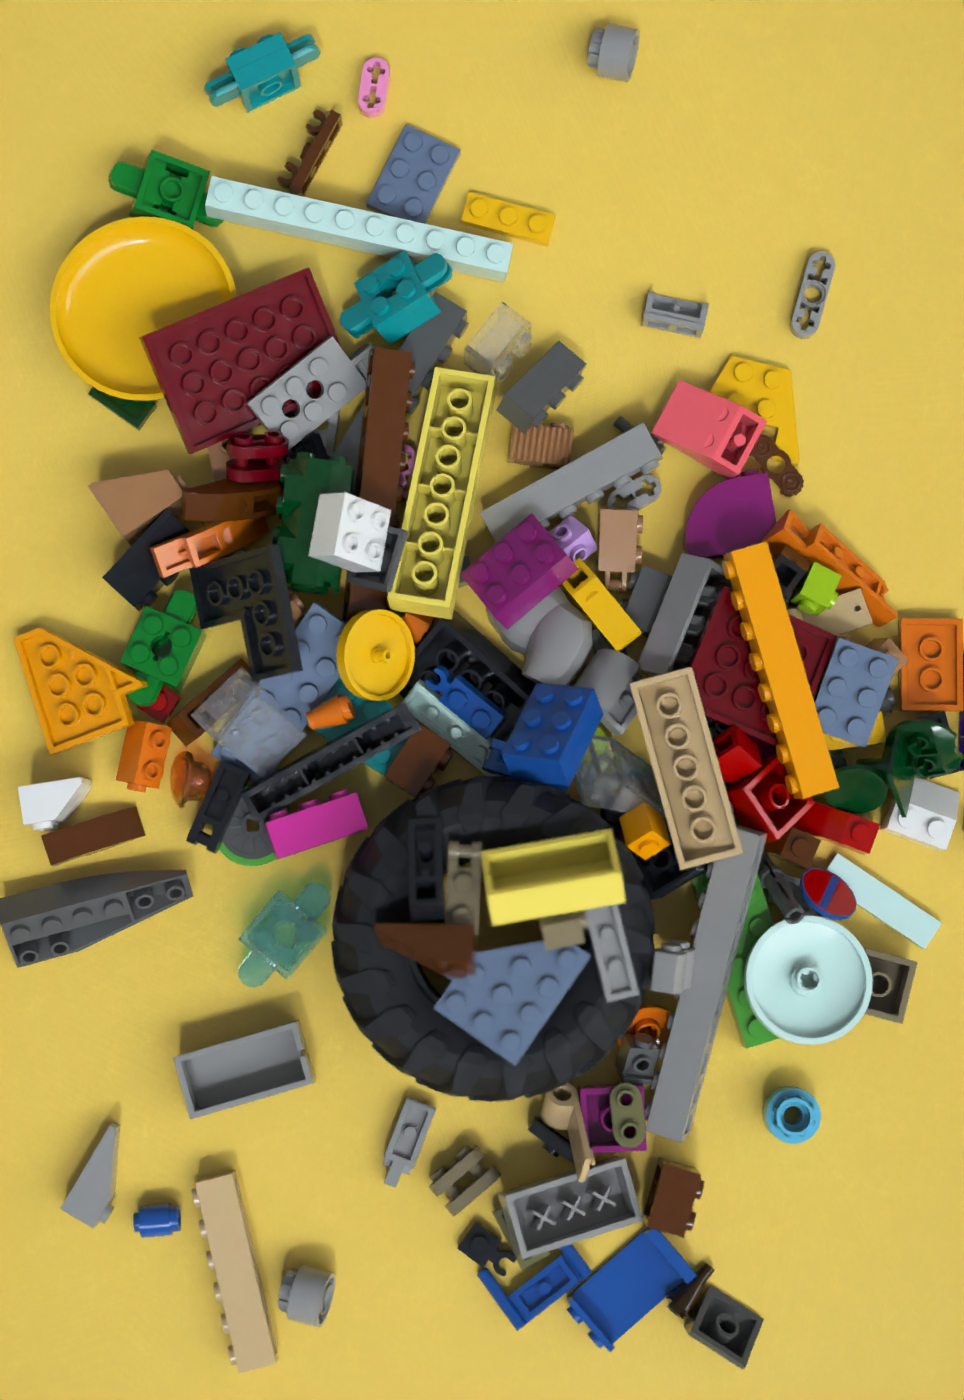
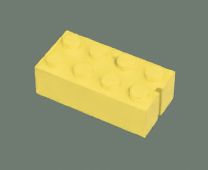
M612 829L481 851L485 886L493 925L626 902L622 873Z

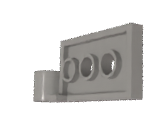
M329 336L248 400L246 404L267 431H279L288 438V450H290L365 390L369 350L375 348L372 342H369L348 358L334 337ZM313 380L321 385V394L314 399L310 398L306 392L308 383ZM292 399L296 402L298 410L293 417L288 418L283 414L282 406L285 401Z

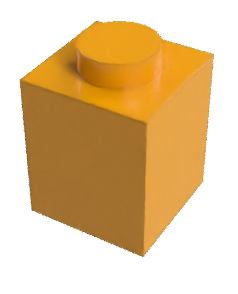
M645 801L619 817L626 846L644 860L671 845L663 815Z

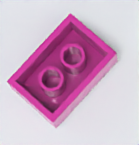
M348 789L328 796L329 802L319 805L318 799L298 806L299 812L289 815L288 809L269 815L270 821L266 822L264 826L275 859L279 860L367 830L368 825L357 792L349 795Z

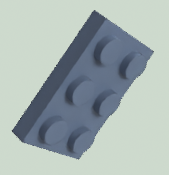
M406 124L366 203L367 207L380 214L426 224L461 154L460 149Z
M837 637L814 699L823 733L866 748L899 658Z

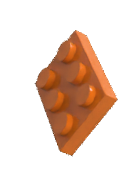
M900 618L899 650L909 661L899 670V711H964L963 619Z

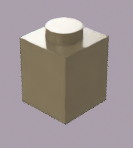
M585 910L538 918L545 951L585 943L583 929L589 928Z

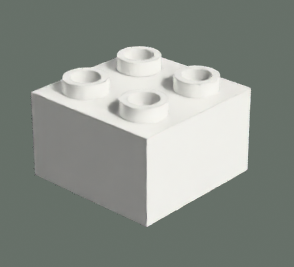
M346 492L320 494L308 556L352 572H380L391 510Z

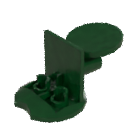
M911 719L900 722L890 729L885 740L882 758L857 759L855 765L837 768L835 775L839 788L824 792V796L829 804L838 810L851 814L866 813L881 806L888 796L889 789H892L901 817L905 818L907 817L915 776L923 779L944 776L959 767L964 755L958 750L955 743L957 733L946 725L933 720Z

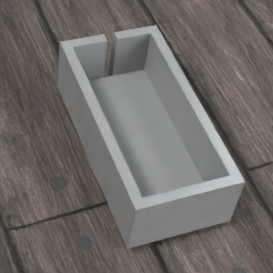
M299 1020L173 1057L190 1119L313 1084L316 1079L309 1054L302 1055L301 1050L306 1048V1043Z

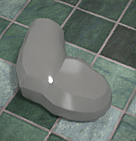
M559 587L508 630L486 607L489 622L496 632L499 633L502 641L512 651L526 655L522 675L533 683L569 686L584 667L593 648L592 623L581 611L571 605Z

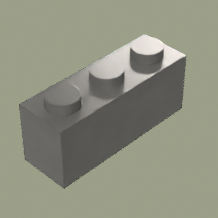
M558 341L504 395L496 411L524 434L532 426L538 428L549 415L547 411L551 407L556 410L566 398L564 393L568 389L573 392L584 379L581 373L587 364Z

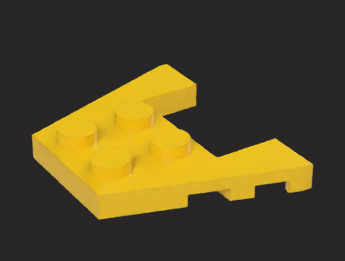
M731 356L709 392L739 404L765 419L767 423L764 427L777 430L775 445L788 454L791 464L797 467L800 458L791 370ZM772 456L770 459L771 461L785 464L784 460L779 456Z

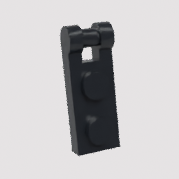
M221 760L188 833L187 842L193 845L198 843L207 847V851L214 854L218 852L225 832L241 799V794L251 777L250 772ZM206 823L215 826L212 835L203 832Z

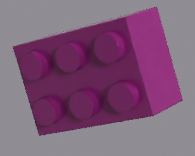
M531 513L460 575L491 614L508 630L579 568Z

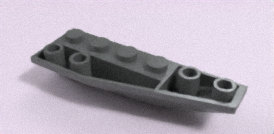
M145 870L89 876L0 898V925L16 966L20 968L81 951L193 897V892L186 870Z

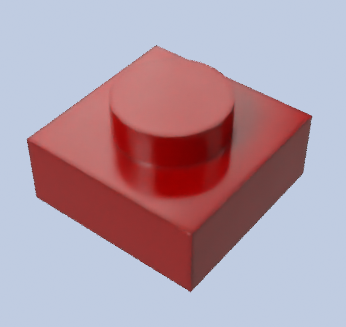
M162 687L155 703L148 707L137 706V708L164 725L181 699Z

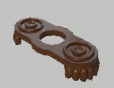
M760 434L749 456H753L758 462L763 473L768 472L769 479H772L778 486L780 494H784L786 497L796 496L803 488L804 480L802 475L791 464L788 454L780 450L769 436ZM779 456L784 460L785 467L782 472L775 474L768 470L767 461L770 457Z

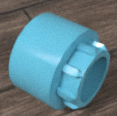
M784 1086L774 1090L766 1098L762 1109L766 1128L775 1137L787 1143L796 1144L810 1139L820 1125L821 1112L817 1101L808 1092L798 1087ZM790 1106H796L799 1111L798 1119L793 1123H787L784 1120V1111Z

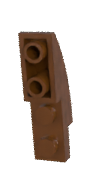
M223 479L182 490V518L190 521L219 522L246 520L277 514L278 495L284 494L283 483H280V480L240 483Z

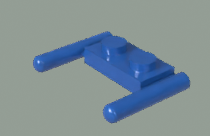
M573 1244L560 1247V1250L563 1252L561 1256L519 1287L510 1296L506 1295L487 1268H482L478 1271V1278L517 1331L592 1273V1270Z

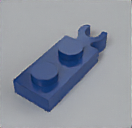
M438 665L433 671L440 676L441 681L437 682L434 678L430 677L425 681L426 686L431 690L441 691L443 695L438 701L487 740L506 717L507 713L460 674L453 680L450 678L448 669Z

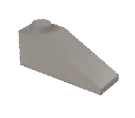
M116 1122L108 1127L60 1208L91 1228L97 1226L99 1222L105 1224L114 1210L110 1203L115 1197L120 1125Z

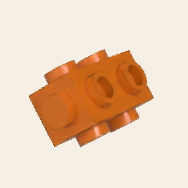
M133 720L134 725L127 727L116 781L128 783L127 789L145 793L146 787L159 789L164 773L163 767L166 753L170 745L172 728Z

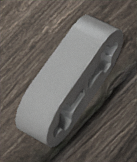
M642 475L626 486L613 491L607 500V506H614L616 497L625 500L631 496L633 500L629 501L626 507H636L639 511L658 499L661 493V483L653 475ZM643 482L647 485L653 484L655 486L652 490L653 496L649 497L647 493H644L637 497L635 493L642 489Z

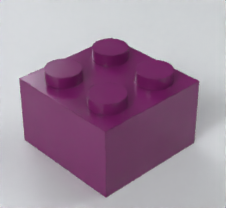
M617 1084L578 1086V1097L589 1148L593 1149V1153L647 1151L646 1134L643 1142L634 1148L623 1147L614 1138L609 1095L612 1088ZM633 1084L639 1089L642 1095L643 1112L645 1120L644 1086L642 1084ZM628 1093L620 1097V1102L623 1105H629L632 1101V1097ZM627 1126L624 1129L626 1137L630 1138L635 1135L636 1130L633 1126Z

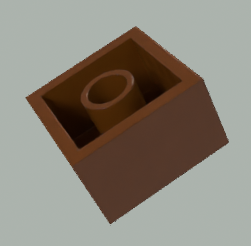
M420 723L418 725L421 730L409 737L384 775L386 780L413 798L433 788L436 782L432 777L438 769L444 771L453 757V754L450 752L451 744Z
M658 1158L643 1213V1221L646 1227L683 1238L685 1237L686 1230H692L696 1217V1212H693L692 1207L695 1199L700 1200L704 1188V1181L701 1180V1174L695 1167Z

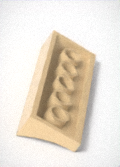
M692 667L630 683L680 871L743 854Z

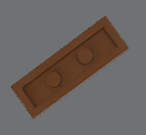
M314 110L313 116L315 119L320 120L321 124L318 127H313L310 124L306 125V131L315 137L312 143H306L301 152L300 159H302V164L299 170L293 163L286 162L285 169L292 172L293 176L290 179H284L281 176L277 178L280 186L289 188L290 194L304 197L342 127L341 114L333 110L330 111L327 118L323 112Z

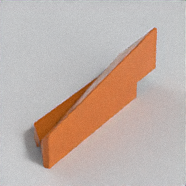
M789 509L761 541V543L767 541L770 553L775 557H778L787 544L813 563L815 561L841 575L842 577L835 590L839 595L861 588L875 626L882 627L897 618V611L891 608L884 598V595L888 592L885 581L822 523L810 530Z

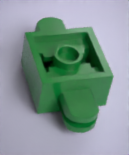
M151 150L143 168L121 161L114 165L109 174L108 182L111 189L134 198L128 215L130 217L164 218L181 223L193 229L195 221L211 227H218L224 221L206 216L205 203L208 193L204 192L210 171Z
M176 590L172 593L163 613L145 606L120 660L122 665L136 671L135 676L147 682V687L128 694L130 700L138 706L148 707L155 703L163 684L182 691L207 637L203 630L191 626L197 613L195 596L187 590Z

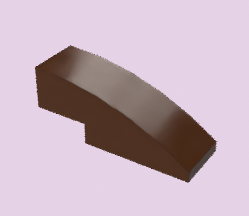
M134 806L41 835L50 865L57 866L144 837L146 834L137 807Z

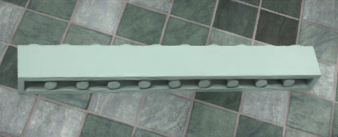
M211 176L205 203L207 217L391 258L405 250L415 263H420L430 255L438 253L442 255L454 272L503 283L508 272L513 243L214 176Z

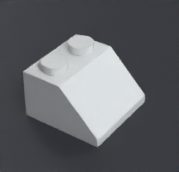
M83 777L18 787L23 825L32 826L33 831L39 830V832L57 830L58 824L68 821L91 790L92 781Z
M915 777L907 817H901L894 794H892L880 830L936 851H944L948 847L957 821L960 793Z

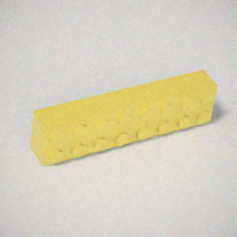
M439 367L434 369L401 528L409 532L392 590L388 592L387 596L390 610L452 620L497 394L496 376Z

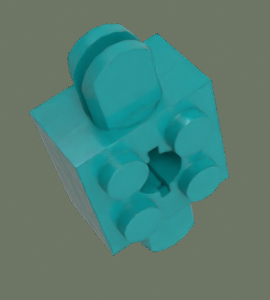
M281 33L275 35L268 34L260 38L257 44L249 48H239L233 51L225 59L229 72L207 82L204 86V91L210 96L209 100L212 106L215 107L240 97L248 113L300 88L301 83L297 68L317 59L321 52L318 46L314 45L315 40L311 34H306L287 44Z
M405 250L354 282L361 301L341 313V325L356 339L375 328L389 344L394 343L441 313L432 291L452 278V267L438 253H434L416 264Z

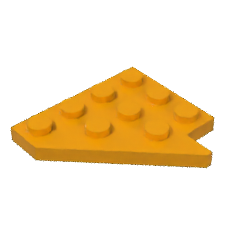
M39 627L13 638L50 755H56L134 725L126 694L147 687L148 685L145 680L47 628Z

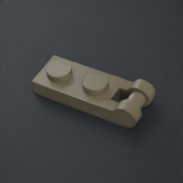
M449 841L446 924H474L476 935H479L482 842L472 841V845L459 844V841ZM459 857L471 858V868L458 867Z

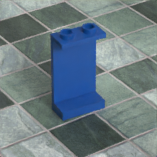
M646 1227L567 1297V1301L570 1304L567 1311L578 1324L582 1321L586 1323L591 1329L588 1336L599 1349L605 1346L611 1352L615 1348L613 1343L683 1281L688 1284L697 1275L661 1231Z

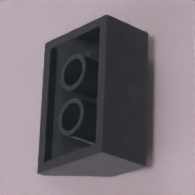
M166 509L102 578L138 611L143 607L145 608V606L150 607L158 598L156 593L163 585L169 586L179 575V572L165 578L160 577L150 547L190 531Z

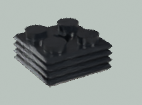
M666 819L664 821L671 845L646 860L629 849L644 878L642 881L651 900L664 897L703 874L708 868V865L704 864L680 871ZM667 852L669 854V862L664 863L662 857Z

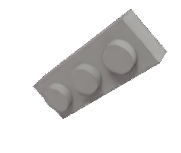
M618 904L585 909L588 930L606 1002L639 995Z

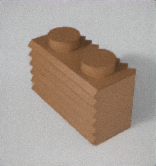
M551 423L550 427L540 425L536 428L532 426L524 434L513 425L508 463L558 470L570 463L574 430H568V425Z

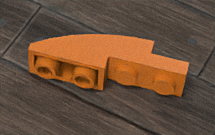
M265 517L237 521H208L203 523V527L150 547L160 577L165 578L190 567H200L238 550L268 533L269 528Z

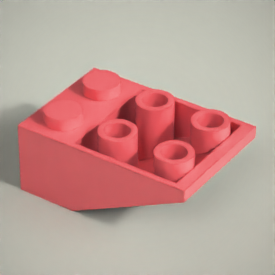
M679 380L650 434L724 478L731 479L739 475L767 421L739 404Z

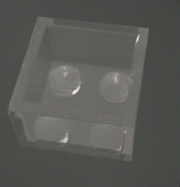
M502 301L464 348V364L475 373L496 376V382L498 380L503 382L513 369L511 364L517 356L522 358L532 345L530 343L532 323Z

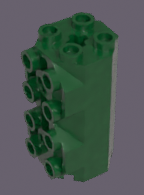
M297 452L296 459H290L289 464H282L280 483H283L284 494L278 495L276 513L279 514V519H282L281 526H274L272 545L279 544L286 583L291 584L290 590L324 595L327 594L328 588H330L333 594H339L342 568L308 555L319 495L343 492L351 494L354 469L353 466L346 464L347 458L328 456V460L315 458L316 455L312 453Z

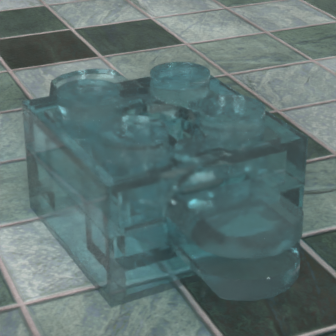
M315 882L309 883L294 900L282 890H278L238 938V940L252 950L238 967L237 973L244 985L248 987L263 985L274 971H277L287 980L297 971L330 931L317 920L330 904L331 895L326 886Z

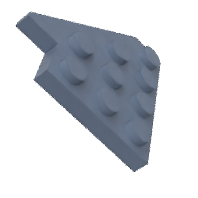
M543 940L476 952L475 975L452 978L444 974L452 982L434 1009L516 1066L591 955L577 945L545 951Z

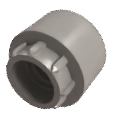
M611 23L607 25L606 29H595L589 46L588 66L597 69V75L600 77L629 82L638 51L639 29Z
M302 1265L299 1269L292 1268L288 1270L279 1291V1309L287 1313L289 1320L320 1328L326 1320L332 1303L336 1281L335 1273L307 1265Z

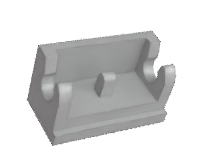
M649 291L641 326L701 338L709 303L703 302L699 304L657 295L655 292Z

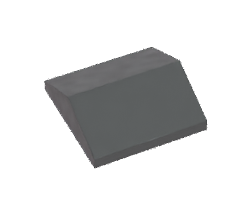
M388 526L381 571H348L345 582L380 592H391L409 531Z

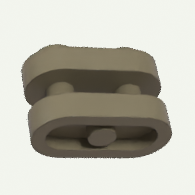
M466 1145L454 1156L456 1162L447 1169L443 1165L429 1177L432 1180L429 1188L437 1197L445 1191L451 1198L445 1207L452 1216L461 1212L501 1176L494 1165L486 1170L480 1165L479 1161L485 1154L477 1145L472 1149L469 1145ZM470 1171L476 1179L461 1191L455 1182L466 1172Z

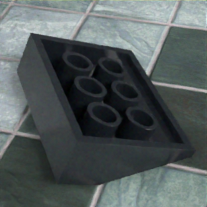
M454 609L452 620L441 618L416 648L411 677L399 694L405 699L420 679L425 683L428 678L432 677L437 682H440V676L433 670L438 665H442L448 669L450 678L454 680L460 674L507 713L506 717L490 736L492 739L503 741L514 729L536 684L524 677L522 670ZM438 690V691H435V692H437L440 696L443 695V693H442L441 691H439V690Z

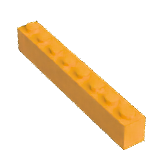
M766 541L724 554L725 561H722L723 573L726 579L731 581L733 588L731 600L734 608L740 611L742 618L740 623L741 634L744 640L749 642L752 652L749 654V661L752 669L755 672L757 671L760 679V684H758L761 700L766 702L770 713L767 715L768 726L771 732L776 734L779 744L776 745V753L779 761L785 764L788 774L785 776L786 787L789 793L794 795L795 799H804L839 788L768 543Z

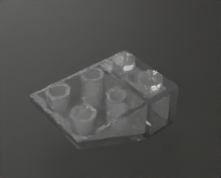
M243 667L237 670L191 714L196 722L214 740L262 778L308 735L256 681H252L251 675Z
M593 735L575 773V780L582 804L620 812H629L645 801L666 819L652 766L614 738Z

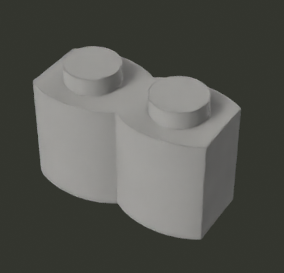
M670 940V943H662L661 948L654 949L650 981L651 991L679 994L683 990L692 988L696 948L689 947L690 942Z

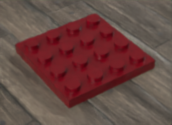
M722 586L689 664V667L693 669L705 716L728 727L735 724L746 735L776 747V745H779L776 734L771 732L767 722V715L770 714L766 702L761 700L758 691L760 679L757 671L755 672L752 669L749 661V654L752 653L750 645L741 634L740 623L742 618L740 611L734 608L731 600L733 589ZM789 615L812 696H814L837 636Z

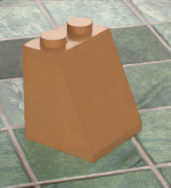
M168 469L93 482L88 486L130 546L139 539L166 509L176 518L182 514V490L188 489L180 475L177 474L173 477Z

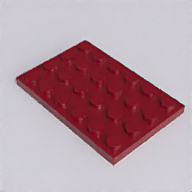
M309 267L139 337L188 454L198 452L234 436L235 433L244 432L262 424L246 404L248 400L329 336H333L341 347ZM315 380L309 382L306 387L307 395L310 398H317L321 394V385ZM292 399L285 401L282 406L283 414L297 409L298 406Z

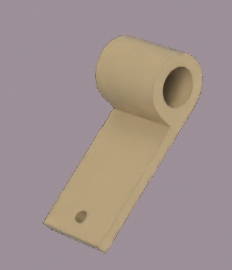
M861 588L839 595L830 610L825 609L818 616L803 613L798 608L787 610L789 615L836 636L873 624Z
M567 1083L545 1094L540 1118L551 1129H567L578 1182H585L590 1164L591 1166L595 1165L593 1149L589 1148L578 1093L574 1086Z

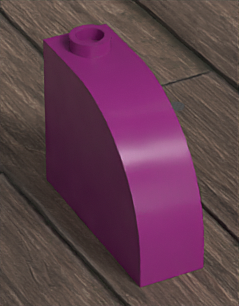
M759 470L744 471L741 473V477L722 481L703 494L692 509L686 522L683 535L684 553L715 560L724 558L723 555L761 543L777 523L768 472L759 474Z

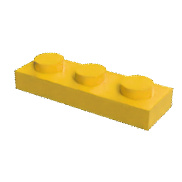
M468 192L461 224L548 247L556 215Z

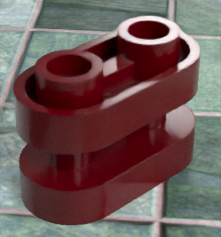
M274 430L255 435L247 432L235 433L234 436L227 440V454L236 459L226 462V478L240 483L280 480L282 464H287V462L279 457L288 454V438L283 436L281 432Z

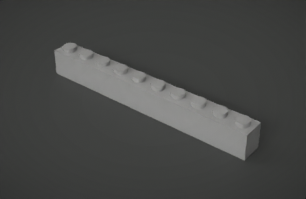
M736 825L743 854L714 861L708 865L706 877L710 878L707 890H703L699 899L698 907L702 909L700 919L694 922L691 930V939H694L692 947L696 948L692 988L675 994V999L679 1001L676 1012L673 1011L668 1020L667 1029L671 1030L669 1040L663 1043L659 1059L663 1060L661 1071L656 1072L652 1082V1090H655L653 1102L650 1101L645 1110V1120H647L646 1131L680 1143L690 1135L767 838V833Z

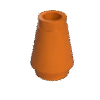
M337 694L312 709V711L306 712V717L311 729L315 730L317 728L349 724V720L355 718V711L347 694L343 696Z

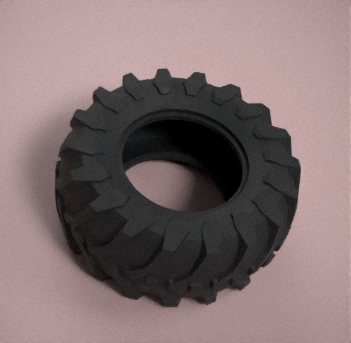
M477 776L464 781L457 779L428 789L413 800L408 799L376 826L370 837L364 839L346 870L343 886L339 887L333 913L332 929L334 941L331 942L337 982L344 993L343 1001L358 1029L373 1043L372 1047L398 1071L416 1078L417 1083L450 1096H469V1100L488 1102L509 1101L521 1096L530 1098L555 1090L567 1084L574 1076L580 1077L597 1065L611 1051L617 1039H622L640 1009L644 990L649 987L655 949L653 934L656 931L651 899L642 881L644 878L626 844L613 833L626 901L625 903H619L618 908L639 995L606 1002L588 928L583 929L585 943L576 945L590 954L591 957L515 1066L434 1009L441 995L426 978L420 963L381 945L377 941L374 931L375 923L412 924L409 906L408 819L441 817L444 875L448 873L449 841H459V844L472 845V841L482 842V851L607 829H612L613 832L614 829L587 805L570 798V794L539 782L512 779L511 776ZM459 857L458 866L471 862V858Z

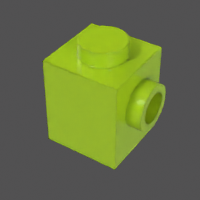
M814 561L799 581L790 602L798 605V609L803 613L818 616L825 609L830 610L835 604L839 595L835 590L842 576Z

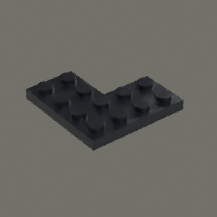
M279 544L264 546L216 560L197 568H189L200 628L209 629L241 620L252 681L303 671Z

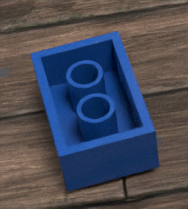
M536 683L501 753L512 779L570 786L603 716V711L594 688Z

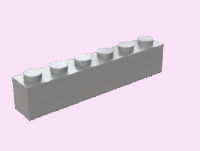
M643 422L481 511L480 514L496 543L531 513L547 529L550 527L549 521L558 516L561 519L569 517L578 511L576 506L585 501L588 504H592L605 496L603 493L605 490L613 486L615 489L626 486L632 482L631 476L640 471L643 474H647L660 466L658 461L662 460L663 457Z

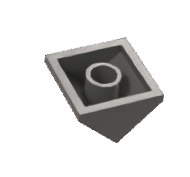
M709 1285L696 1305L692 1317L686 1321L684 1328L688 1335L743 1370L747 1365L764 1319L712 1285Z

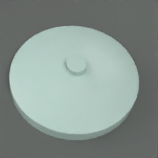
M807 915L797 924H788L786 920L774 924L756 940L746 960L744 989L752 1012L768 1031L791 1043L816 1045L842 1037L861 1020L869 1005L872 994V970L864 948L851 932L842 925L827 918Z

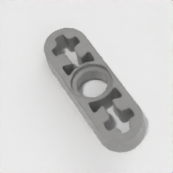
M819 251L814 253L806 264L790 321V330L799 339L812 337L820 323L835 269L834 258L827 252ZM819 260L824 262V267L828 269L823 270L819 281L813 280L817 272V267L814 265H817ZM808 288L817 289L821 294L820 301L816 303L808 302L804 297V291ZM809 310L811 313L808 324L812 325V327L808 326L806 331L801 330V324L797 323V321H801L805 311Z

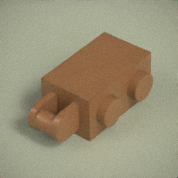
M599 506L598 571H604V586L608 591H626L627 572H635V565L641 564L642 546H636L637 533H643V515H638L636 507ZM610 571L621 572V579L610 578Z

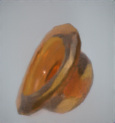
M182 751L175 757L170 772L172 797L175 804L181 809L185 807L188 801H198L205 798L212 782L209 767L203 762L194 760L192 753L189 751Z

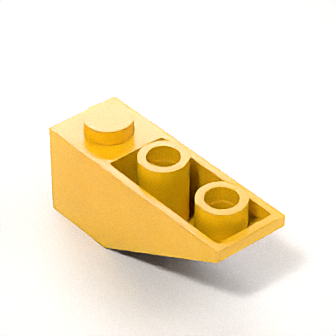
M579 557L574 562L579 569L561 585L614 649L620 652L641 635L642 632Z

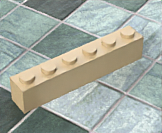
M236 1170L198 1179L195 1182L196 1188L192 1189V1197L195 1207L201 1208L203 1219L199 1220V1227L202 1238H208L210 1251L206 1252L209 1269L215 1270L218 1281L213 1284L217 1302L222 1301L225 1314H221V1323L224 1333H230L232 1345L228 1346L231 1364H237L239 1373L276 1364L279 1355Z

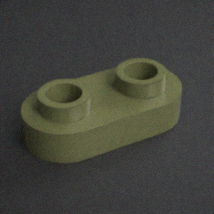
M622 1082L615 1085L609 1095L613 1135L621 1146L634 1148L643 1142L646 1134L642 1095L635 1085ZM625 1093L630 1094L632 1097L629 1105H623L620 1102V1097ZM627 1126L635 1128L636 1132L633 1137L628 1138L624 1135V1129Z

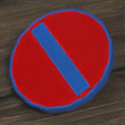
M812 868L808 869L801 876L799 886L802 895L818 913L830 919L843 920L848 919L856 910L857 902L853 891L838 875L826 869Z

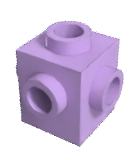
M572 515L549 532L573 562L579 557L584 561L598 549L589 529Z

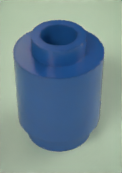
M171 1203L140 1206L139 1212L133 1215L134 1231L140 1232L141 1238L173 1235V1232L180 1231L181 1213L179 1205L172 1206Z

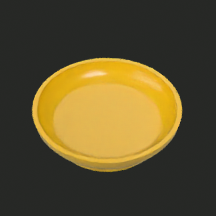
M143 216L125 218L94 230L84 237L67 255L56 274L51 290L49 305L50 325L54 340L62 357L69 367L86 383L99 391L121 399L132 401L165 399L139 337L237 297L233 277L225 260L217 249L198 232L181 223L164 218Z

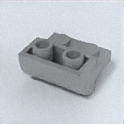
M599 649L574 686L594 688L603 711L600 722L614 736H619L624 733L637 713L630 683L644 680V678L637 672L640 665L627 655L612 649Z

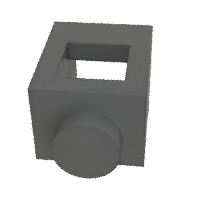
M625 1033L615 1063L622 1082L652 1085V1076L660 1052L654 1036L646 1033Z

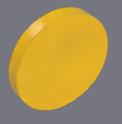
M370 609L359 612L347 622L340 634L336 653L338 671L346 688L358 698L384 701L396 696L406 686L414 667L415 647L408 626L398 615L388 610Z

